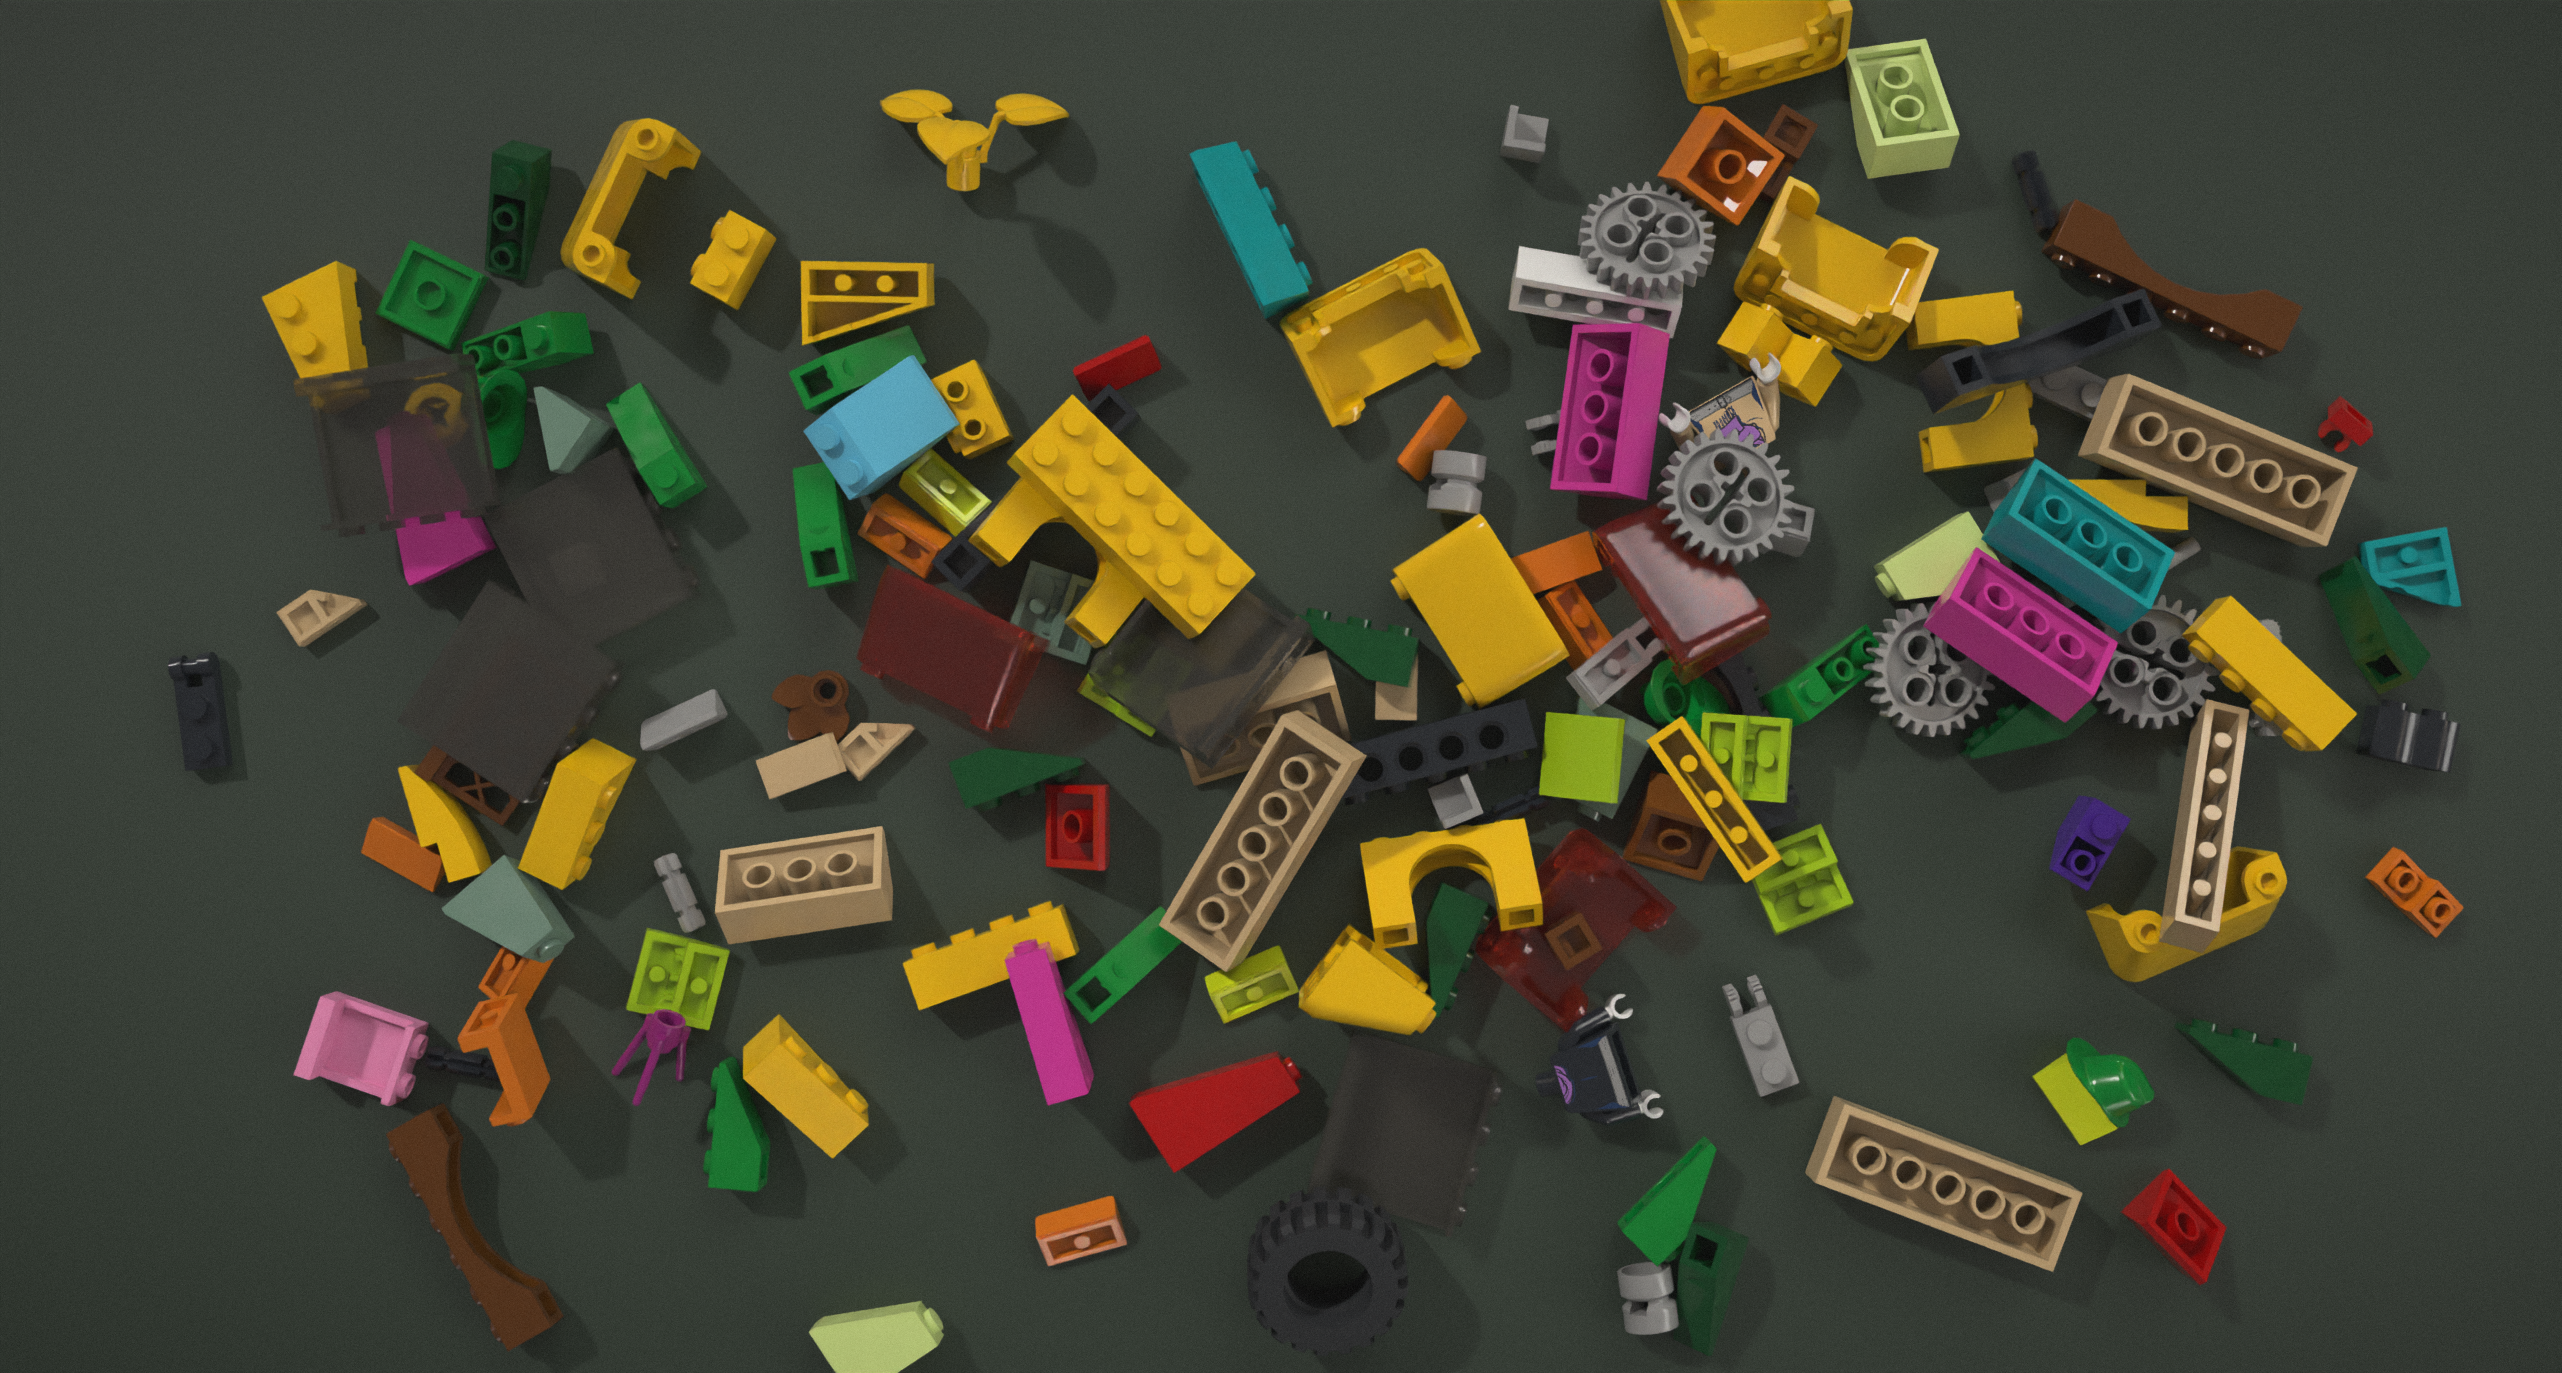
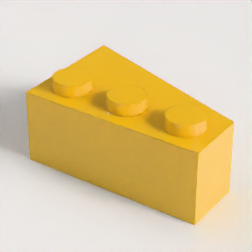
M334 261L262 296V300L315 410L337 415L372 398L366 347L362 345L359 321H362L361 308L357 307L354 284L357 282L356 269L338 261Z
M801 261L802 346L815 344L935 305L934 263Z
M592 738L557 763L518 869L561 890H564L575 879L582 880L592 862V858L589 856L604 832L605 823L637 759Z
M780 1014L743 1047V1079L832 1159L869 1125L868 1103L863 1096L855 1089H849L839 1079L836 1072L812 1050Z

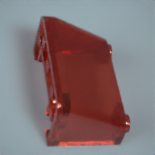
M1690 495L1692 502L1700 507L1696 499ZM1657 501L1612 520L1592 532L1593 545L1604 567L1611 564L1612 574L1615 578L1618 577L1660 640L1661 649L1664 653L1667 652L1674 664L1671 667L1672 671L1682 686L1769 635L1770 627L1768 620L1772 619V614L1761 597L1753 598L1727 558L1721 564L1715 565L1713 553H1710L1702 561L1698 559L1699 547L1697 546L1685 552L1683 548L1687 539L1684 536L1676 539L1671 538L1677 526L1675 523H1662L1670 514V510L1658 508L1657 504L1660 501Z
M887 564L877 587L856 659L862 662L860 670L879 679H883L884 675L887 674L972 715L970 719L971 724L992 733L995 726L1002 729L1008 728L1049 639L939 589L935 585L923 581L907 571Z
M1584 828L1570 832L1536 870L1542 899L1543 925L1501 931L1497 915L1488 925L1483 935H1480L1476 944V952L1484 962L1506 983L1565 1032H1568L1573 1023L1587 1013L1588 996L1581 987L1635 926L1644 933L1658 930L1666 924L1669 916L1677 908L1614 850ZM1573 910H1577L1582 913L1603 949L1566 970L1548 945L1544 933L1549 931L1548 925Z

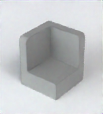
M1510 105L1506 117L1500 156L1540 163L1545 153V138L1549 119L1518 114L1519 106Z
M1466 773L1427 788L1444 829L1483 814L1472 783Z

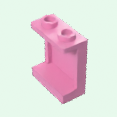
M338 991L320 996L294 1075L307 1080L320 1076L382 1098L380 1104L388 1107L406 1099L414 1087L416 1076L412 1072L416 1060L421 1059L427 1049L429 1037L425 1034L429 1023Z

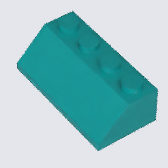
M1237 141L1190 153V160L1197 181L1264 319L1308 299L1309 290L1307 286L1313 284L1304 262L1301 261L1296 264L1289 251L1295 245L1286 225L1277 226L1271 214L1277 208L1268 188L1259 189L1253 175L1258 173L1259 170L1249 149L1241 152Z
M2036 458L2029 464L1997 507L1981 540L2119 633L2125 631L2151 610L2175 555V552Z

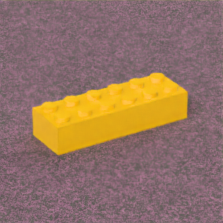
M1073 394L1007 461V464L1188 639L1201 634L1256 574Z

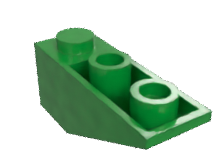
M548 311L461 343L469 383H472L474 377L478 375L490 377L497 371L506 369L518 372L519 374L565 364L594 354L586 314Z
M906 325L825 354L788 373L805 409L817 416L829 410L907 357L914 355L921 366L926 364L927 361L910 325Z
M824 462L793 468L799 541L808 588L820 590L859 582L838 482Z
M1865 624L1785 677L1760 696L1759 699L1767 708L1771 717L1793 719L1792 728L1807 722L1872 672L1863 669L1864 665L1875 662V657L1867 653L1866 649L1878 648L1880 643L1873 637L1872 631Z
M1161 905L1064 991L1065 996L1090 1024L1121 999L1182 942L1159 926L1166 913Z
M728 1057L720 1062L719 1067H715L712 1073L711 1091L717 1092L715 1108H711L707 1122V1131L713 1134L712 1148L706 1151L703 1171L704 1174L709 1175V1188L758 1192L767 1184L770 1140L747 1084L743 1079L736 1058Z

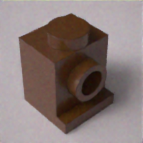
M1573 910L1548 925L1549 931L1544 933L1548 945L1566 970L1603 949L1582 913L1577 910Z

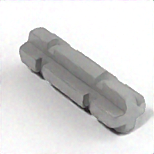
M670 853L655 860L654 866L659 877L663 876L665 879L662 884L675 913L679 912L681 916L677 919L682 930L688 933L705 925L704 916L701 909L697 910L695 904L698 902L685 873L681 874L679 870L682 868L678 856L675 853Z

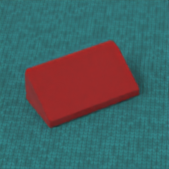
M1144 335L1074 367L1072 371L1085 397L1092 401L1108 384L1115 390H1118L1159 371L1162 365L1149 336Z

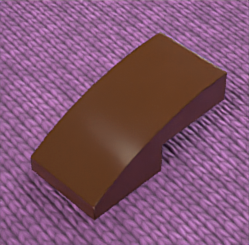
M1782 104L1762 137L1785 155L1758 195L1759 198L1769 204L1777 196L1790 171L1799 160L1818 127V124Z

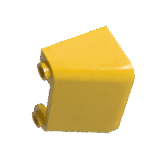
M1660 0L1682 85L1688 100L1694 104L1710 103L1824 72L1839 65L1848 53L1853 8L1849 0Z
M655 119L631 120L619 125L612 136L562 243L560 253L565 266L574 273L633 300L641 281L635 278L628 269L627 261L631 254L613 245L647 172L666 180L669 171L674 168L687 167L693 170L702 151L677 129Z
M1788 176L1738 274L1733 287L1736 296L1743 302L1745 301L1761 307L1762 303L1773 306L1784 315L1783 322L1811 336H1818L1826 340L1833 347L1858 359L1872 362L1882 359L1911 323L1939 249L1918 238L1903 237L1893 242L1887 250L1816 215L1815 213L1820 203L1818 193L1809 184Z
M1425 248L1409 251L1293 310L1279 322L1309 385L1332 427L1337 425L1345 426L1357 421L1361 417V411L1366 406L1365 397L1434 362H1437L1440 366H1449L1450 369H1458L1467 365L1472 360V356L1481 352L1444 265Z
M1480 513L1392 569L1396 576L1390 580L1393 588L1402 601L1410 598L1413 604L1417 606L1459 673L1462 682L1456 687L1469 707L1476 704L1481 710L1569 657L1568 650L1497 536Z
M2241 846L2230 849L2220 930L2203 953L2159 942L2162 916L2154 911L2143 909L2123 916L2115 912L2110 904L2103 903L2087 910L2086 913L2113 973L2123 980L2139 982L2264 928L2286 889L2287 877L2276 852Z
M1349 923L1311 972L1299 991V1008L1312 1018L1411 1035L1415 1030L1422 1034L1437 1014L1432 1009L1436 1004L1435 1000L1425 992L1429 985L1428 982L1386 950H1376L1375 942Z

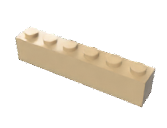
M2207 699L2191 723L2159 942L2203 953L2219 933L2248 725V709Z

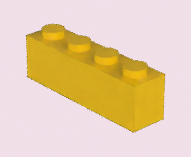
M2232 596L2216 599L2182 634L2190 643L2188 646L2190 652L2202 662L2212 663L2221 672L2219 675L2221 681L2233 691L2238 693L2241 691L2253 702L2250 705L2252 710L2262 719L2268 722L2273 721L2284 731L2282 733L2283 739L2298 751H2322L2357 715L2348 704Z
M1683 716L1646 740L1745 883L1783 859Z
M1047 901L1028 908L1030 916L1014 921L1011 914L989 922L991 929L989 931L975 935L974 929L971 928L950 936L952 944L937 949L935 943L932 942L911 950L913 957L902 964L918 1009L922 1010L1009 979L1004 960L1008 953L1014 952L1012 946L1019 942L1037 939L1038 944L1049 941L1056 962L1076 955L1080 949L1064 904L1053 907L1052 902Z

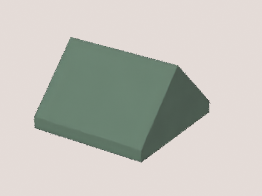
M542 386L533 388L550 471L573 478L583 477L615 428L568 396Z

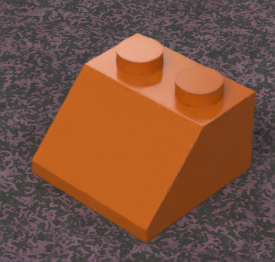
M1703 106L1657 174V177L1674 190H1681L1682 196L1686 199L1694 198L1696 200L1695 204L1738 226L1785 155L1724 107Z

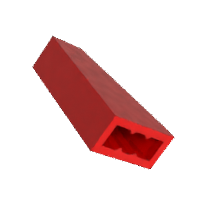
M1275 1051L1139 1091L1131 1097L1129 1104L1175 1173L1300 1092L1298 1080L1303 1076L1290 1056L1283 1059L1279 1051Z

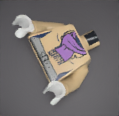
M1768 352L1769 363L1763 369H1761L1760 363L1755 357L1750 360L1749 366L1758 376L1757 380L1751 376L1689 412L1679 404L1673 403V406L1676 408V416L1673 420H1670L1663 413L1659 415V422L1670 429V433L1679 450L1686 440L1694 443V438L1701 432H1704L1710 438V434L1717 428H1720L1724 439L1729 432L1737 429L1739 441L1741 442L1750 433L1753 434V447L1756 449L1762 444L1770 443L1776 439L1775 432L1779 428L1780 392L1777 376L1780 374L1781 364L1772 353ZM1714 461V466L1717 470L1720 471L1726 468L1720 461ZM1742 469V472L1746 477L1748 472L1746 469Z

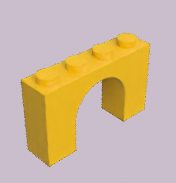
M2014 290L1918 302L1911 323L1906 328L1908 350L1947 345L1984 346L2019 338L2018 326L2022 323V308L2019 301H2015ZM2023 383L1995 393L1988 411L1975 422L1930 427L1920 431L1919 439L1924 473L2023 461L2034 457V450L2038 445V435L2035 426L2030 425L2028 408H2031L2033 403L2030 385Z
M1020 477L968 541L997 566L1002 567L1013 559L1039 526L1053 522L1070 524ZM1095 549L1098 562L1095 581L1064 623L1096 649L1108 643L1144 596Z
M1525 818L1502 820L1500 822L1497 820L1494 823L1476 826L1460 825L1450 830L1437 832L1420 831L1410 836L1390 839L1380 837L1370 842L1360 843L1376 950L1418 944L1412 904L1413 891L1418 882L1428 873L1448 866L1469 868L1482 875L1488 881L1494 893L1501 931L1543 925L1542 899Z

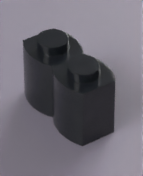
M2382 699L2380 706H2366L2356 754L2434 772H2451L2461 724L2448 721L2449 713L2422 708L2421 715L2407 711L2409 704Z

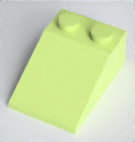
M1920 39L1848 49L1844 59L1856 142L1867 178L1949 168L1960 134L1927 40Z

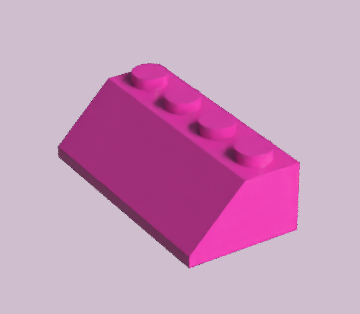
M1641 323L1573 325L1551 478V490L1611 499L1647 500L1670 334Z
M1977 547L1971 552L1940 595L1923 627L1934 633L1937 637L1965 654L2065 723L2095 696L2118 645L2117 641Z

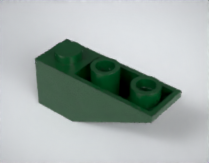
M511 140L492 152L485 271L520 280L527 278L549 191L551 149Z
M2353 556L2320 573L2319 579L2351 657L2376 692L2380 695L2415 679L2432 655L2357 557Z
M1307 608L1306 616L1295 614L1294 620L1366 679L1411 688L1421 641L1419 638L1411 637L1412 628L1388 624L1387 632L1371 629L1372 620L1348 616L1345 624L1330 621L1332 612Z
M2026 696L2019 702L2013 699L1996 713L1999 719L1986 729L1985 726H1982L1972 732L1964 741L1967 746L1958 754L1962 758L1977 759L2064 739L2098 710L2088 701L2065 723Z
M988 747L948 762L965 808L977 806L979 813L1002 805L1000 796L1015 791L1017 797L1020 798L1041 790L1039 781L1054 776L1056 783L1078 776L1080 774L1077 767L1086 764L1084 757Z
M1440 880L1424 917L1430 997L1436 1002L1432 1009L1437 1012L1435 1016L1437 1018L1440 1017L1443 1009L1450 1011L1459 990V988L1453 986L1459 971L1463 973L1468 971L1475 954V950L1470 948L1476 933L1483 935L1492 915V912L1486 910L1489 903L1485 899Z
M2192 1018L2191 1025L2180 1022L2175 1023V1029L2244 1089L2260 1096L2297 1105L2303 1104L2314 1057L2298 1051L2299 1043L2276 1037L2273 1038L2272 1044L2259 1042L2258 1033L2234 1027L2230 1035L2218 1032L2219 1024L2197 1018Z
M1696 1222L1691 1224L1679 1262L1676 1297L1679 1325L1674 1329V1340L1707 1356H1712L1749 1237L1715 1222Z

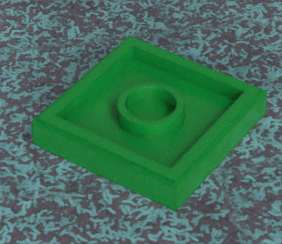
M410 239L375 314L454 351L489 277Z

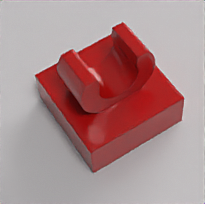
M2341 396L2327 407L2328 419L2322 422L2318 428V436L2321 439L2332 430L2340 431L2343 434L2334 444V450L2337 452L2347 449L2351 439L2361 447L2373 436L2372 422Z

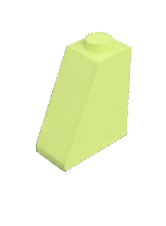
M1968 511L1957 514L1873 567L1878 573L1875 581L1881 592L1887 598L1892 596L1894 601L1940 596L1976 547L1998 562L2000 561L1990 545L1981 540L1983 534Z
M922 1301L825 1316L818 1320L809 1331V1334L836 1373H898L937 1347L944 1336L941 1331L943 1324L938 1314L932 1308L926 1309Z

